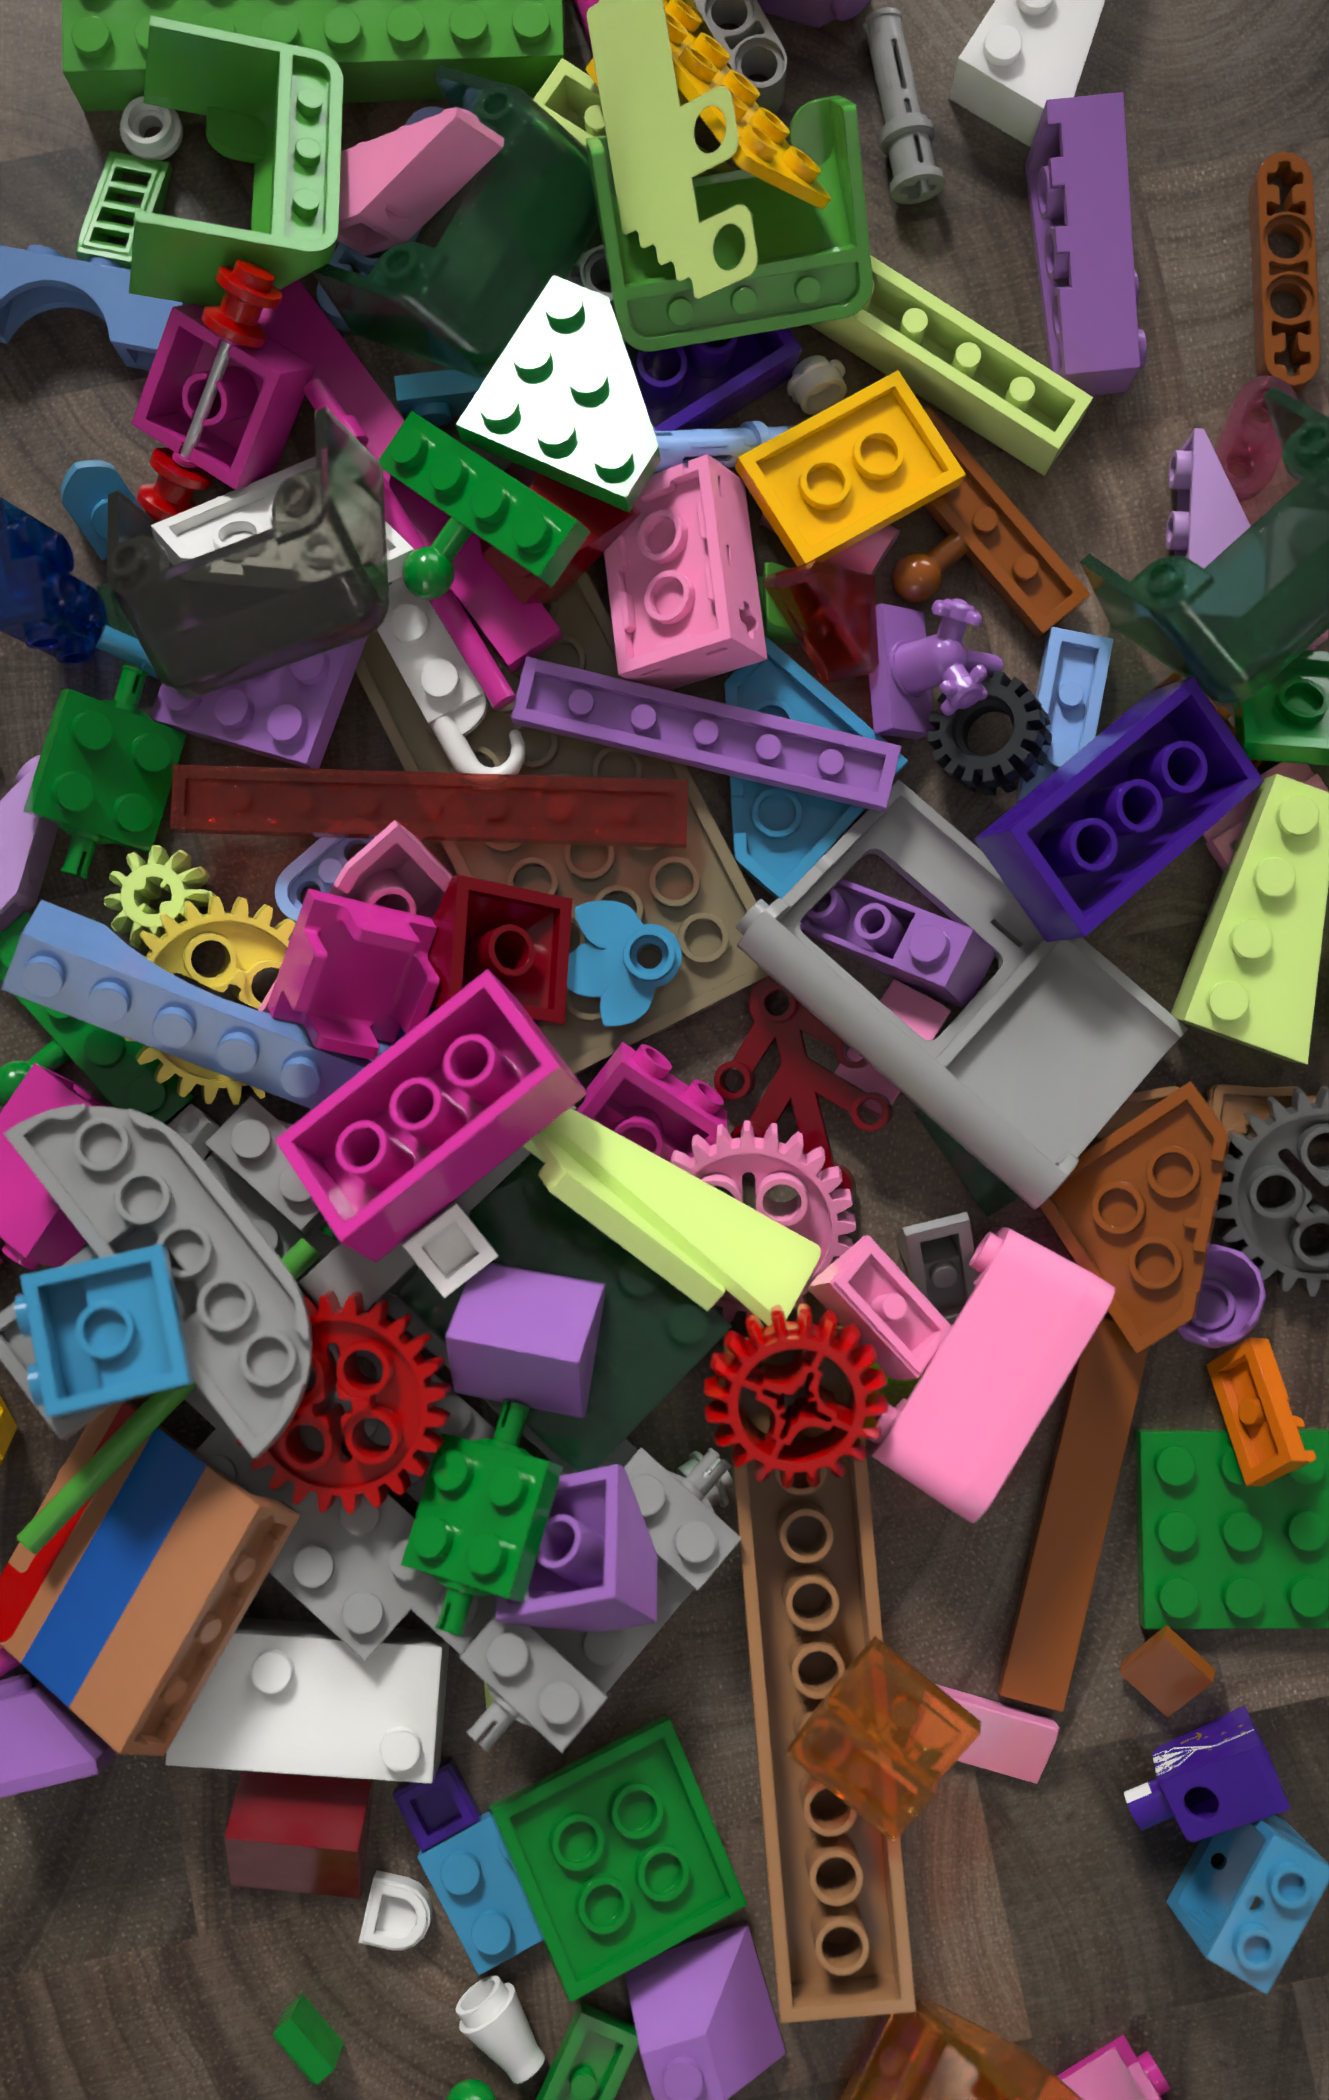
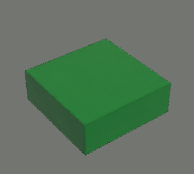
M303 1993L284 2009L273 2032V2038L308 2080L316 2086L334 2071L345 2044Z

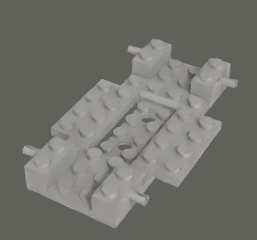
M250 1096L205 1142L212 1152L205 1162L281 1259L302 1237L321 1254L296 1281L298 1283L339 1242L320 1230L326 1219L275 1142V1139L293 1125L276 1119ZM471 1212L467 1214L497 1252L498 1257L491 1261L492 1263L536 1271ZM416 1263L375 1303L377 1304L382 1299L388 1300L387 1314L395 1321L407 1313L412 1315L410 1325L406 1331L414 1338L429 1333L431 1339L425 1348L435 1357H443L444 1365L451 1371L445 1337L466 1282L444 1298ZM601 1328L599 1329L586 1416L579 1418L531 1408L522 1432V1436L544 1456L543 1460L563 1466L561 1476L615 1464L621 1465L627 1472L657 1554V1622L599 1633L501 1623L496 1620L497 1595L495 1594L473 1596L463 1636L436 1629L435 1625L438 1622L448 1587L441 1585L431 1574L401 1565L415 1518L387 1493V1499L380 1507L374 1508L363 1493L361 1505L352 1514H347L341 1496H337L333 1505L325 1513L319 1512L317 1493L310 1492L298 1505L293 1504L295 1484L287 1480L279 1488L272 1491L269 1485L276 1470L269 1464L261 1469L252 1471L250 1464L254 1458L244 1446L237 1445V1436L198 1386L185 1398L195 1410L216 1428L195 1452L249 1494L283 1501L300 1514L269 1573L364 1661L371 1656L408 1612L413 1610L460 1654L459 1658L485 1681L494 1702L466 1732L476 1741L492 1721L495 1720L494 1726L479 1742V1745L487 1752L491 1750L490 1748L515 1719L520 1723L536 1728L562 1752L607 1699L606 1693L683 1601L693 1590L698 1591L742 1539L715 1514L709 1500L705 1497L725 1472L731 1468L724 1458L719 1461L705 1478L704 1474L720 1456L713 1449L709 1448L706 1455L688 1476L684 1478L667 1471L642 1448L639 1450L635 1448L590 1407L632 1359V1356ZM330 1343L329 1349L333 1353L337 1364L340 1357L339 1347L335 1343ZM358 1350L356 1358H366L373 1362L377 1370V1379H381L383 1376L381 1360L369 1350ZM312 1364L307 1386H314L316 1383V1372ZM434 1373L430 1375L432 1382L444 1383ZM452 1389L445 1397L434 1402V1406L443 1408L451 1413L450 1419L444 1426L430 1427L439 1436L441 1433L471 1441L484 1438L493 1439L496 1429L454 1393ZM337 1390L329 1396L331 1403L342 1404L344 1414L352 1408L350 1400L339 1399ZM481 1398L500 1415L503 1402ZM366 1418L364 1428L370 1440L378 1445L391 1444L392 1435L389 1427L377 1418ZM301 1424L299 1434L304 1445L313 1451H324L325 1441L321 1432L311 1425ZM421 1451L427 1457L430 1464H432L435 1453ZM342 1452V1455L346 1460H351L345 1453ZM431 1465L422 1476L407 1471L411 1485L406 1492L418 1503H420Z

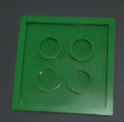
M1302 1428L1298 1430L1305 1451H1314L1316 1460L1294 1472H1288L1263 1487L1246 1486L1228 1429H1134L1139 1625L1144 1629H1162L1166 1625L1171 1629L1329 1628V1429Z
M665 1716L487 1806L564 1995L570 2002L575 2001L748 1905L672 1722Z

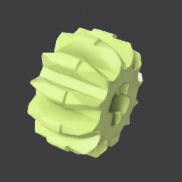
M154 845L149 852L148 864L138 854L132 852L127 854L126 857L127 864L132 870L128 876L118 871L109 873V879L121 887V893L110 894L103 900L106 907L121 911L111 922L113 930L120 934L131 932L129 944L138 950H143L147 945L139 935L142 931L149 932L158 938L166 933L159 915L164 912L179 924L185 921L184 902H192L199 911V907H208L210 896L215 894L211 891L200 889L206 884L210 875L201 866L190 869L192 857L189 854L178 850L169 859L166 849L160 845ZM161 888L171 893L172 897L171 901L161 903L160 912L150 907V900L160 898Z

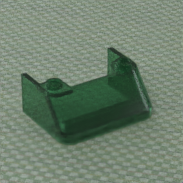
M439 65L433 76L449 107H458L475 114L482 124L504 138L503 148L486 164L435 248L417 242H405L395 245L379 258L368 277L330 264H326L312 273L354 335L465 374L486 379L552 276L555 275L562 279H567L599 226V218L587 148L522 89Z
M1275 387L1269 389L1263 396L1282 448V459L1288 474L1299 481V483L1209 565L1202 568L1188 558L1169 556L1154 561L1135 578L1128 581L1091 554H1088L1080 561L1109 624L1184 679L1194 676L1205 694L1221 703H1237L1254 696L1329 629V417Z

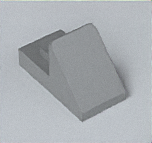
M967 1212L903 1227L896 1236L897 1245L908 1270L909 1280L951 1326L976 1287L973 1281L977 1270L969 1266L974 1254V1245Z

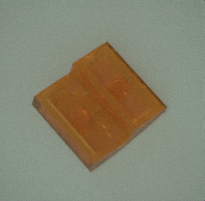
M874 1636L808 1718L789 1745L786 1755L891 1841H894L934 1798L937 1790V1781L980 1735L981 1721L879 1638Z

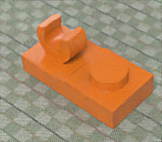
M1249 1337L1206 1364L1246 1486L1263 1487L1288 1472H1294L1316 1460L1314 1451H1305L1298 1430L1304 1428L1305 1424L1303 1419L1292 1415L1288 1403L1289 1397L1269 1339Z

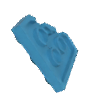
M765 637L767 660L736 669L724 682L725 704L887 742L879 734H874V730L767 637ZM899 754L894 778L908 762L902 754ZM729 776L734 859L738 867L775 900L778 898L782 899L818 860L837 843L866 810V808Z

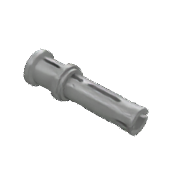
M886 7L870 13L865 18L866 23H863L885 121L879 142L883 153L889 155L893 174V180L890 182L889 187L891 198L899 204H915L929 200L939 194L944 188L946 181L942 169L935 165L931 146L935 136L934 125L927 115L921 113L902 25V14L896 8Z

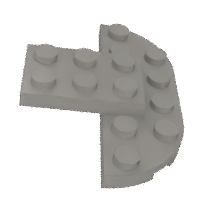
M86 1104L70 1105L37 1114L3 1133L89 1244L62 1266L159 1244L167 1246L193 1381L250 1455L258 1459L275 1443L294 1417L303 1398L312 1364L313 1343L309 1312L303 1294L283 1260L192 1146L173 1129L146 1114L131 1109L88 1107ZM14 1302L0 1313V1360L34 1404L27 1377L28 1365L36 1363L31 1336L24 1337L16 1319ZM35 1405L56 1435L63 1440L69 1439L109 1407L105 1406L63 1417H46L44 1405Z

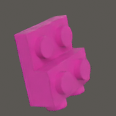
M622 1042L586 1089L588 1094L585 1095L584 1102L577 1109L583 1115L670 1163L672 1153L675 1150L691 1158L693 1157L692 1137L698 1134L711 1146L716 1144L717 1125L723 1124L728 1130L727 1112L721 1108L724 1104L721 1095L701 1080L694 1079L688 1086L669 1073L672 1065L668 1059L658 1050L646 1044H641L636 1051Z

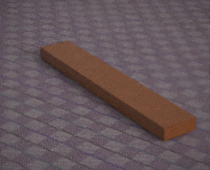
M1102 1318L1073 1367L996 1689L1000 1696L1063 1712L1149 1351L1148 1348L1142 1353L1136 1354L1114 1320Z

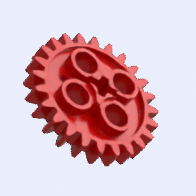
M328 1291L320 1296L317 1311L314 1304L306 1296L304 1300L309 1312L312 1328V1366L316 1372V1383L314 1386H306L301 1403L284 1432L258 1459L254 1458L250 1468L253 1471L270 1464L276 1470L269 1485L272 1491L279 1488L287 1480L294 1483L293 1504L298 1505L310 1492L317 1493V1504L321 1513H325L333 1505L337 1496H341L347 1514H352L361 1505L363 1493L374 1508L380 1507L387 1499V1486L395 1493L401 1495L411 1485L407 1471L422 1476L431 1465L421 1451L436 1453L444 1442L441 1436L430 1429V1427L444 1426L451 1417V1413L447 1410L434 1406L435 1401L442 1399L451 1391V1385L442 1382H432L430 1376L445 1363L443 1357L424 1359L420 1353L431 1339L429 1333L419 1335L413 1339H410L405 1334L410 1325L412 1315L407 1313L394 1323L386 1320L388 1312V1300L386 1299L379 1301L367 1312L364 1311L362 1292L356 1291L348 1296L344 1307L341 1308L335 1292ZM330 1343H335L339 1347L340 1357L337 1364L333 1353L329 1349ZM358 1350H369L381 1360L383 1366V1376L381 1379H370L360 1372L356 1363ZM336 1390L339 1399L351 1401L352 1408L345 1414L342 1404L331 1403L329 1396ZM370 1417L383 1421L390 1429L392 1435L391 1444L378 1445L371 1441L364 1428L365 1419ZM301 1424L311 1425L321 1432L325 1441L324 1451H313L304 1445L299 1434ZM344 1437L348 1451L352 1454V1460H346L342 1455L341 1445ZM239 1439L236 1440L238 1446H243Z

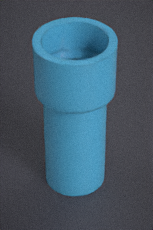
M105 625L96 646L99 650L140 667V671H146L150 676L159 680L163 678L173 654L172 651L153 642L149 645L108 625Z

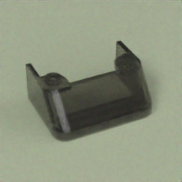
M327 407L315 411L316 466L289 477L279 486L272 503V528L173 565L169 561L166 549L154 539L151 525L156 522L119 490L108 494V584L158 679L183 698H196L363 639L377 630L384 621L389 609L383 466Z

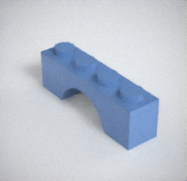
M0 242V342L8 343L18 328L38 313L54 308H77L88 311L106 322L110 342L127 367L150 371L172 307L189 305V303L130 294V270L124 269L119 263L104 257L93 256L88 258V262L66 258L59 252L41 245H30L27 250L4 246Z

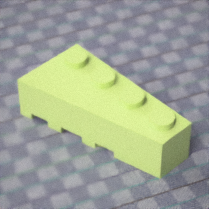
M1275 774L1264 778V782L1253 792L1244 816L1245 822L1242 831L1232 848L1234 853L1229 867L1225 868L1171 1014L1181 1023L1285 1061L1308 1064L1329 885V792Z

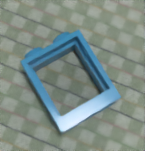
M1273 1815L1200 1840L1166 1903L1207 1959L1268 1994L1329 1883V1863L1285 1820ZM1215 1853H1222L1224 1855V1861L1220 1866L1211 1865V1857ZM1256 1896L1260 1897L1261 1899L1255 1910H1250Z

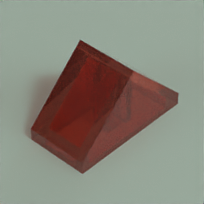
M813 561L770 574L764 579L762 584L772 597L825 684L873 673L879 665L875 576L820 561Z

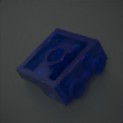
M0 498V631L26 643L28 648L39 649L55 657L60 663L76 664L94 659L95 651H99L96 646L103 631L102 627H105L107 623V612L100 594L95 588L70 574L74 570V556L64 535L5 499Z

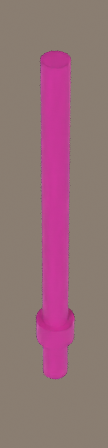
M319 377L311 380L306 384L303 392L325 427L323 437L336 459L345 460L373 509L414 550L426 547L366 448L369 439L356 417L345 413L325 378ZM450 588L440 598L429 600L493 709L498 710L510 704L516 698V695L452 589Z

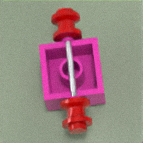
M237 260L235 266L222 265L219 267L216 281L225 290L221 305L201 306L189 304L174 306L171 309L131 422L133 426L168 447L153 450L149 463L158 473L155 484L141 485L136 496L139 505L145 509V516L154 524L196 507L197 505L191 500L194 490L208 489L213 477L237 490L274 474L305 397L303 389L311 381L316 366L269 338L265 329L258 323L263 308L274 309L279 307L282 293L273 285L274 276L268 270L255 263Z

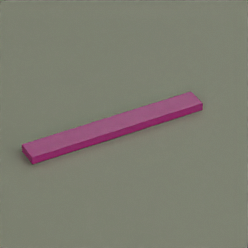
M297 280L280 290L282 299L278 308H263L258 323L265 329L269 338L316 366L311 380L319 377L326 379L347 415H354L369 439L366 448L375 463H377L403 424L404 419L300 280ZM378 466L425 546L431 547L450 516ZM472 532L452 562L455 576L451 589L466 614L509 672L512 673L524 665L526 656L534 658L563 638L561 629L541 603L522 605L483 557L479 536Z

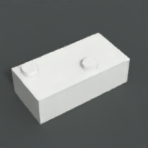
M242 1618L167 1750L166 1765L432 1783L441 1763L449 1644L434 1630L394 1628L371 1656L364 1661L324 1623Z

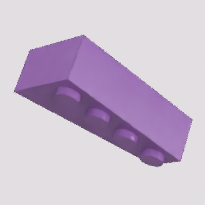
M1124 93L1046 100L1025 162L1049 368L1090 396L1127 392L1138 370L1145 366L1147 345L1143 329H1138L1137 322L1139 281L1137 272L1134 269Z

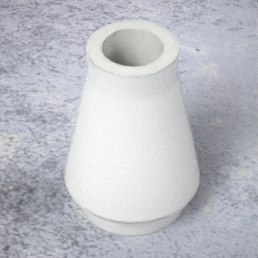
M497 1975L487 1976L471 1986L463 1994L456 2006V2013L461 2019L459 2024L460 2031L508 2074L513 2083H521L528 2080L540 2069L545 2060V2055L536 2043L514 1986L511 1983H503Z

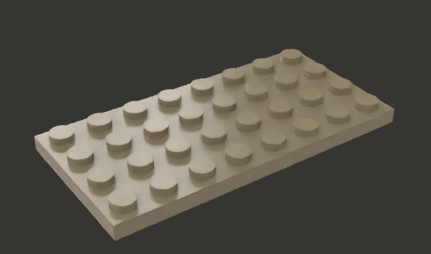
M585 571L557 601L541 603L561 629L563 638L534 658L627 680L618 675L612 621ZM472 622L516 695L524 665L510 673ZM374 623L372 624L355 673L457 875L573 899L569 954L581 944L588 942L578 925L575 908L586 902L597 900L617 901L627 904L637 914L643 925L655 924L668 929L680 944L682 962L679 972L671 982L656 988L649 1010L633 1023L623 1026L605 1027L600 1012L601 998L580 996L567 989L565 1024L561 1026L538 1027L574 1075L611 1058L622 1042L633 1047L748 989L769 976L737 947L743 934L736 929V926L756 903V900L686 765L512 724L511 714L515 699L507 706L498 710H494L487 699L488 709L485 718L475 730L465 736L476 758L481 764L491 768L506 762L511 752L509 733L515 729L521 732L526 745L525 761L520 772L509 783L496 788H479L465 782L452 767ZM647 946L638 954L639 964L647 969L657 967L662 961L661 951L654 946Z

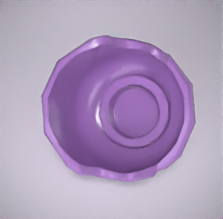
M1217 1244L1210 1245L1196 1318L1176 1330L1179 1335L1187 1342L1209 1348L1229 1346L1245 1338L1257 1326L1266 1300V1292L1260 1270L1243 1252Z

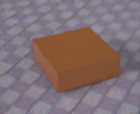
M1166 1625L1122 1660L1119 1674L1168 1718L1213 1684L1216 1670Z

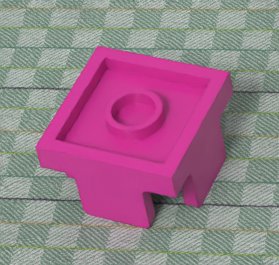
M308 889L267 1005L271 1017L303 1025L313 1045L318 1049L375 1060L380 1048L377 1040L395 1043L400 1027H402L405 1033H409L427 1017L439 985V976L428 961V952L437 931L436 925L430 917Z

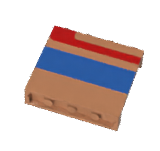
M136 1397L129 1399L127 1402L111 1405L87 1424L67 1461L59 1470L55 1482L36 1515L147 1399ZM159 1425L37 1554L30 1552L19 1542L0 1575V1645L118 1754L165 1756L298 1521L300 1514L283 1501L249 1494L172 1433Z

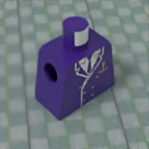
M1245 1705L1157 1747L1152 1752L1157 1778L1124 1792L1129 1809L1141 1831L1175 1817L1187 1842H1196L1291 1809L1274 1764Z

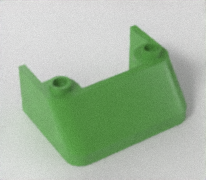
M150 16L143 103L206 115V137L213 149L227 158L254 163L251 231L135 210L129 293L201 306L221 305L225 290L216 281V275L219 267L222 265L235 266L237 260L255 263L268 270L274 276L273 285L279 290L326 265L334 255L339 227L343 73L339 65L330 56L315 49Z

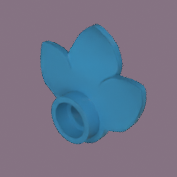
M606 900L590 901L581 904L575 908V916L588 942L581 944L569 954L567 989L580 996L601 998L600 1012L605 1027H616L633 1023L649 1010L656 988L671 982L679 972L682 962L680 944L668 929L655 924L643 925L637 914L627 904ZM647 946H654L662 953L661 963L652 969L644 968L638 962L639 952Z

